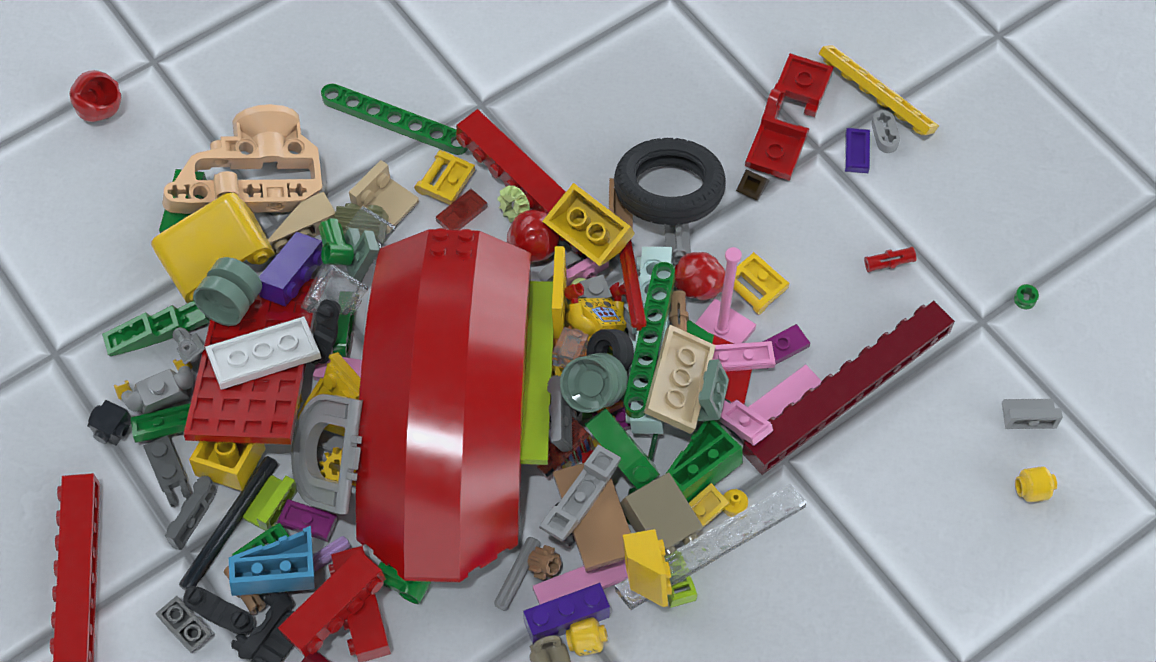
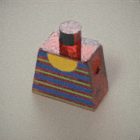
M572 417L571 451L562 452L549 440L548 465H538V470L548 478L557 469L561 470L580 464L582 462V453L595 450L591 435Z

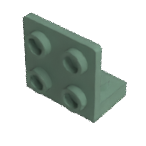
M716 359L709 360L707 371L703 375L704 384L702 391L699 392L701 408L697 421L720 420L729 379L720 360Z

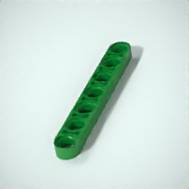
M327 84L321 90L322 101L330 108L454 155H462L468 150L467 147H456L451 144L456 140V129L337 84ZM329 92L338 93V96L334 99L326 97ZM350 100L359 101V104L354 107L347 105V102ZM373 107L380 109L375 115H371L367 111ZM393 115L401 118L395 123L388 120ZM414 123L422 125V127L416 131L411 130L409 128L410 125ZM434 131L443 133V136L438 139L432 138L430 135Z
M668 262L657 263L652 270L644 306L646 327H642V330L639 331L627 384L624 408L626 414L634 419L645 415L644 410L663 341L675 284V268ZM660 271L671 273L666 279H661L657 276ZM658 291L666 294V297L662 300H656L652 296ZM651 313H659L662 315V318L658 321H651L648 319V316ZM648 334L657 336V340L653 343H647L643 338ZM643 356H649L653 359L648 365H642L638 362ZM644 378L648 381V384L645 387L639 388L634 385V381ZM638 400L643 403V407L639 410L629 408V404L632 401Z

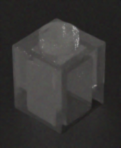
M564 327L553 350V365L565 368L572 360L585 356L588 335L584 334L581 330Z

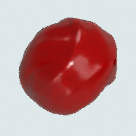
M97 70L82 73L75 80L69 91L70 101L77 115L89 122L112 117L118 111L122 98L118 82L107 73Z
M527 210L520 213L514 219L507 232V243L530 252L531 263L543 261L552 256L555 252V246H559L560 241L559 234L542 222L548 214L538 210Z
M707 252L688 253L682 256L675 266L674 285L677 290L684 291L688 298H696L702 301L710 300L723 290L725 270L717 258Z

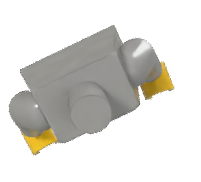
M174 359L173 363L178 373L167 369L141 380L135 384L134 392H132L128 380L124 381L125 383L117 386L115 384L114 388L117 397L123 400L129 410H141L142 414L168 408L190 398L186 389L193 385L191 372L193 366L190 361L185 365L182 359L178 361Z

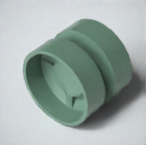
M222 257L214 263L207 276L193 293V299L198 309L209 319L222 325L234 326L242 320L249 306L261 292L262 283L256 272L245 263L234 258Z
M595 353L579 357L569 362L564 368L560 378L561 393L565 401L577 411L585 413L598 411L605 407H610L622 399L627 389V373L622 363L612 355Z

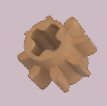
M544 545L543 548L536 546L535 550L529 554L528 570L534 572V577L542 580L545 577L553 578V575L559 571L561 566L560 554L554 553L555 548Z

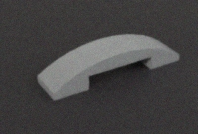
M598 444L584 463V468L559 504L553 506L539 528L563 542L591 509L613 475L621 457Z

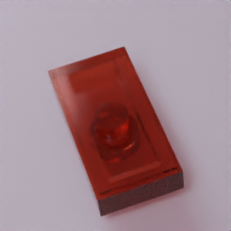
M470 188L436 216V222L446 230H460L488 207V203Z

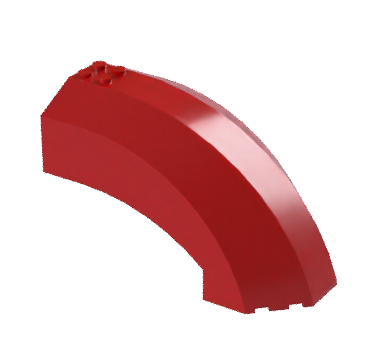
M428 229L380 248L377 256L366 319L359 400H363L358 433V436H362L361 444L357 443V447L361 449L358 470H356V540L363 546L366 544L373 550V554L385 565H391L395 568L398 576L404 581L461 582L475 568L479 567L481 569L497 559L500 552L505 549L511 550L518 545L521 512L520 458L531 281V253L482 231L470 229Z

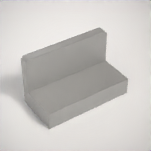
M1004 399L1002 401L1005 429H1057L1063 418L1062 409L1055 408L1053 399Z

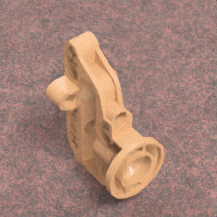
M273 104L257 105L244 109L236 114L232 121L234 136H221V140L210 143V150L192 155L176 180L165 186L162 204L165 210L169 212L192 214L226 193H236L253 213L291 212L301 201L319 194L322 189L318 148L301 135L299 114L293 109ZM241 151H246V152H248L249 154H248V155L242 154ZM289 151H295L298 154H292ZM276 162L277 169H309L311 179L238 180L236 173L226 171L214 174L213 180H196L195 172L198 170H211V167L262 169L263 163ZM195 195H201L204 199H198Z

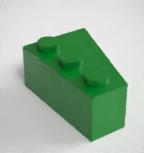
M715 420L703 421L704 423L697 433L694 432L690 438L691 441L685 450L680 452L666 472L670 473L688 503L711 483L715 485L743 464L742 446Z

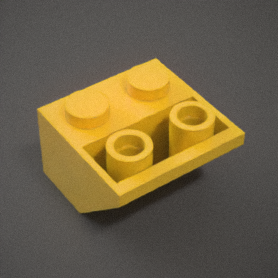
M655 529L624 534L625 567L630 589L662 607L668 606V595L672 594L669 579L671 578L669 563L668 561L665 562L664 558L666 553L663 539L658 540Z

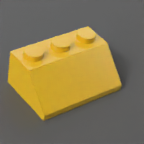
M575 183L570 186L542 221L598 266H602L619 254L635 235L630 225Z

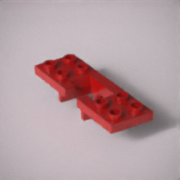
M789 53L778 83L775 84L768 97L760 127L745 161V167L790 181L807 139L809 128L778 120V114L786 97L805 103L804 114L815 117L833 73V66Z

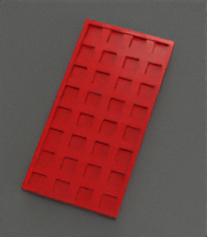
M310 279L308 282H305L299 289L297 296L292 298L286 306L261 298L258 295L237 325H222L210 319L204 347L301 317H305L312 333L320 280ZM205 348L202 353L184 430L185 441L291 445L306 363L221 390Z

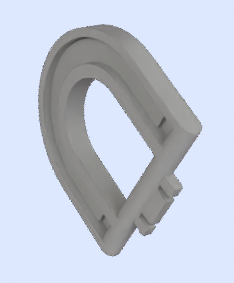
M321 394L312 398L301 412L293 435L291 465L293 479L297 485L296 489L307 504L337 514H348L352 481L357 480V473L353 472L354 469L358 470L361 448L357 447V443L361 444L362 436H358L363 400ZM328 424L345 428L338 482L323 477L317 464L318 440L323 429Z

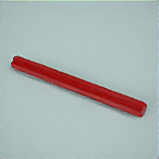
M630 239L619 253L631 327L640 331L642 327H646V318L632 241Z

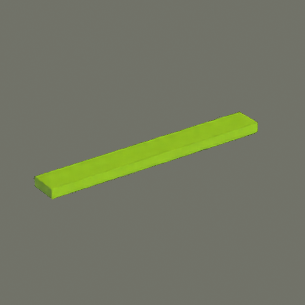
M530 281L521 464L548 465L549 405L551 394L547 391V383L552 376L554 336L552 319L553 282Z

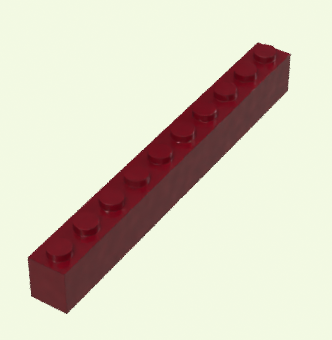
M932 301L927 306L925 304L921 305L914 312V316L910 319H902L896 325L895 330L891 333L885 332L882 334L875 345L872 347L866 346L859 353V357L853 361H846L835 375H827L821 381L820 386L816 389L810 388L801 397L802 399L796 404L794 402L788 404L780 416L768 419L767 421L772 424L773 431L755 445L744 439L742 454L761 475L765 474L950 334L955 321L935 301Z

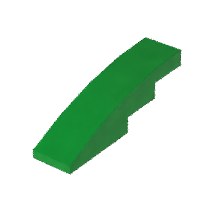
M193 300L179 308L171 305L151 316L145 312L103 333L102 336L107 354L111 357L164 342L173 338L175 329L181 327L189 332L209 323L210 319L198 309Z

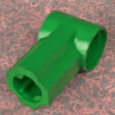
M329 218L326 221H322L318 227L323 243L321 251L322 262L328 265L350 266L353 261L354 250L351 244H346L342 226L338 223V219Z
M380 562L378 567L385 576L383 586L397 591L402 598L411 603L420 604L431 581H404L398 576L395 568Z

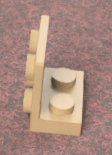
M382 160L349 191L351 203L358 205L360 208L377 205L385 210L389 216L386 232H390L419 202V198L390 178L388 164Z

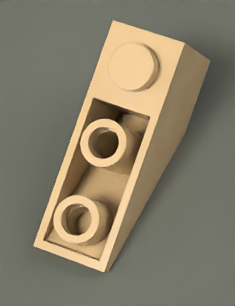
M324 192L301 201L271 235L268 241L275 255L282 250L296 232L314 238L320 235L318 228L320 223L329 218H334L335 211Z

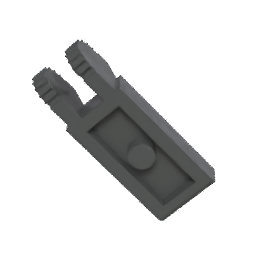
M554 375L549 378L547 383V391L551 394V404L549 405L551 428L549 429V438L562 452H566L572 449V407L562 396L560 389L561 377Z
M168 435L143 445L163 493L165 492L170 506L177 505L176 498L171 489L181 486L183 497L189 499L191 493L186 484L188 481Z
M202 476L197 479V482L193 485L194 492L189 499L184 501L175 521L169 524L165 537L173 548L183 549L213 501L217 489L212 484L213 482L210 477Z

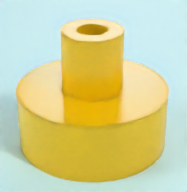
M731 489L723 495L730 504L723 510L727 516L736 518L746 512L748 497L743 491Z

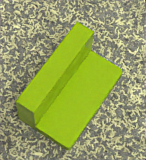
M271 475L243 515L244 520L264 531L276 525L287 499L292 500L298 492L295 480L288 476L281 480Z

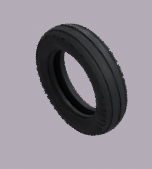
M657 138L639 143L621 157L614 174V187L621 204L634 216L659 225H683L704 218L718 206L726 186L725 172L719 159L706 147L680 138ZM678 166L697 174L702 179L703 184L699 189L690 194L666 197L648 192L638 184L636 179L641 173L654 167Z

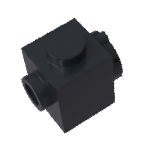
M105 399L102 405H97L92 410L87 427L92 430L93 437L100 443L107 444L109 442L117 446L119 441L124 439L129 432L131 415L127 409Z

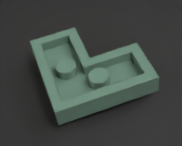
M349 228L344 237L346 244L352 245L354 257L351 265L346 266L350 281L360 283L365 273L368 272L371 263L378 256L379 244L373 231L364 230L360 237L358 229Z

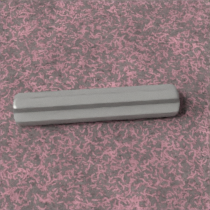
M533 537L526 539L494 601L497 608L503 611L508 610L528 571L529 554L535 550L536 546L540 547L539 540Z

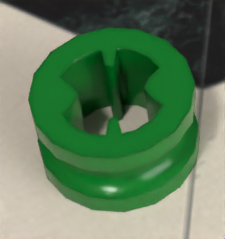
M1021 285L1016 291L1014 302L1021 309H1031L1039 298V292L1032 285ZM1024 293L1029 295V300L1023 299Z

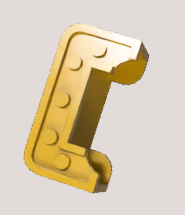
M226 193L158 234L151 241L154 252L186 303L194 300V291L219 258L229 257L241 262L247 260L251 264L261 265L275 255L254 213L236 193Z

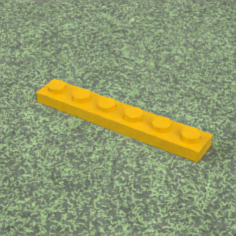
M823 46L818 54L824 58L823 61L827 65L838 68L842 71L841 75L844 78L859 84L858 87L861 91L875 96L878 104L892 109L898 119L913 125L912 129L920 135L935 133L939 127L937 123L835 46Z

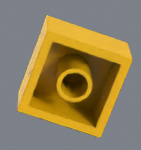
M199 441L189 461L195 476H208L212 482L243 491L266 448L264 444Z

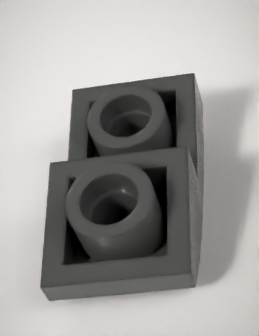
M175 596L156 613L161 622L190 653L194 652L213 635L178 596Z

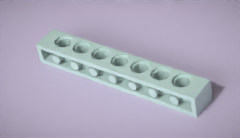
M642 247V256H637V271H640L638 280L643 307L645 306L654 266L660 262H668L673 265L672 247ZM660 271L657 274L661 279H666L671 275L668 271ZM658 291L654 293L655 296H652L656 300H662L666 297V294ZM670 303V308H669V312H668V317H667V322H666V326H665V331H666V329H667V328L669 327V325H670L669 313H670V310H671V303ZM651 313L649 316L654 315V317H648L651 321H658L662 318V315ZM632 328V334L636 335V341H632L635 352L639 331L636 328ZM648 334L643 340L647 343H653L657 340V336ZM643 356L638 362L642 365H648L653 359L651 361H644L651 357ZM644 378L634 381V385L639 388L645 387L648 383H642L647 381ZM638 400L632 401L631 409L639 410L643 407L641 406L643 403ZM626 414V423H630L632 433L663 434V421L647 414L635 419Z

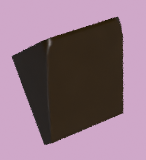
M746 169L736 191L758 201L770 180Z

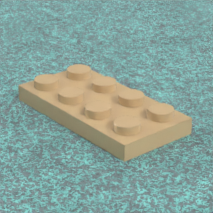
M669 325L663 338L644 413L691 434L696 428L701 408L699 392L702 391L704 384L703 375L707 371L709 360L713 359L716 345Z

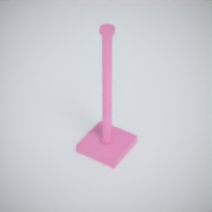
M731 247L725 253L727 264L721 302L715 298L695 324L711 334L738 344L747 341L755 331L756 324L730 308L737 264L742 256L738 248Z

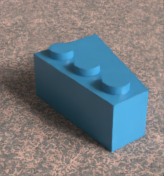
M311 526L303 528V531L289 537L286 535L280 537L278 541L263 547L259 545L228 557L229 584L232 596L315 589Z

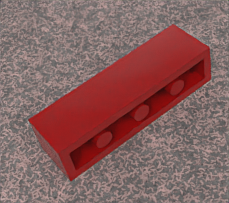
M363 545L331 554L333 564L328 565L330 575L338 570L358 549L365 554ZM370 594L363 601L364 604L361 609L355 614H350L343 621L344 630L350 629L352 639L347 640L350 655H356L358 662H366L391 654L376 594Z
M358 549L278 627L279 631L305 658L310 653H316L322 647L323 641L330 634L336 633L350 614H355L361 609L364 604L363 601L370 594H375L381 589L385 580L382 570Z

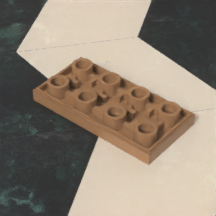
M584 463L553 472L561 500L582 472ZM611 478L591 509L572 532L586 572L625 560L623 535L630 534L631 532Z

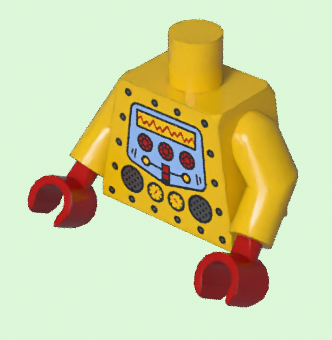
M619 282L609 288L614 301L611 298L578 299V297L584 294V287L581 283L571 284L565 288L564 295L567 299L571 300L565 319L587 342L599 330L617 329L624 331L627 327V323L624 320V302H622V296L626 295L624 283L619 286Z

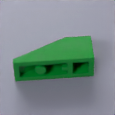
M606 407L585 424L602 447L621 457L618 467L637 489L649 484L660 475L655 464Z

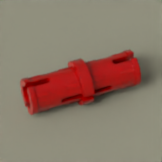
M913 246L896 251L889 249L883 254L864 257L865 268L867 272L887 267L894 269L896 265L916 262V252ZM894 257H900V258H898V259H893V260L881 262V260H886V259H890V258H894Z

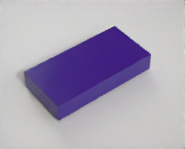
M846 128L845 172L868 174L870 170V130Z

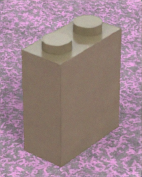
M669 472L629 494L620 502L622 510L635 532L656 530L658 540L663 539L666 553L664 558L677 551L676 545L683 542L686 546L698 538L697 533L703 528V525Z

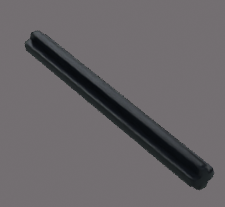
M269 456L264 457L243 491H241L179 582L183 590L186 591L191 586H197L243 518L247 509L278 466L275 459Z

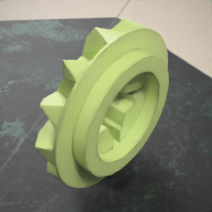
M507 186L500 190V196L497 200L501 205L498 208L503 210V217H508L509 222H513L520 213L530 210L528 199L519 188Z

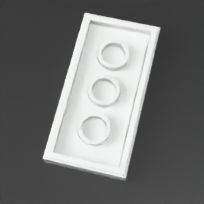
M305 317L205 347L221 390L321 358L320 351Z

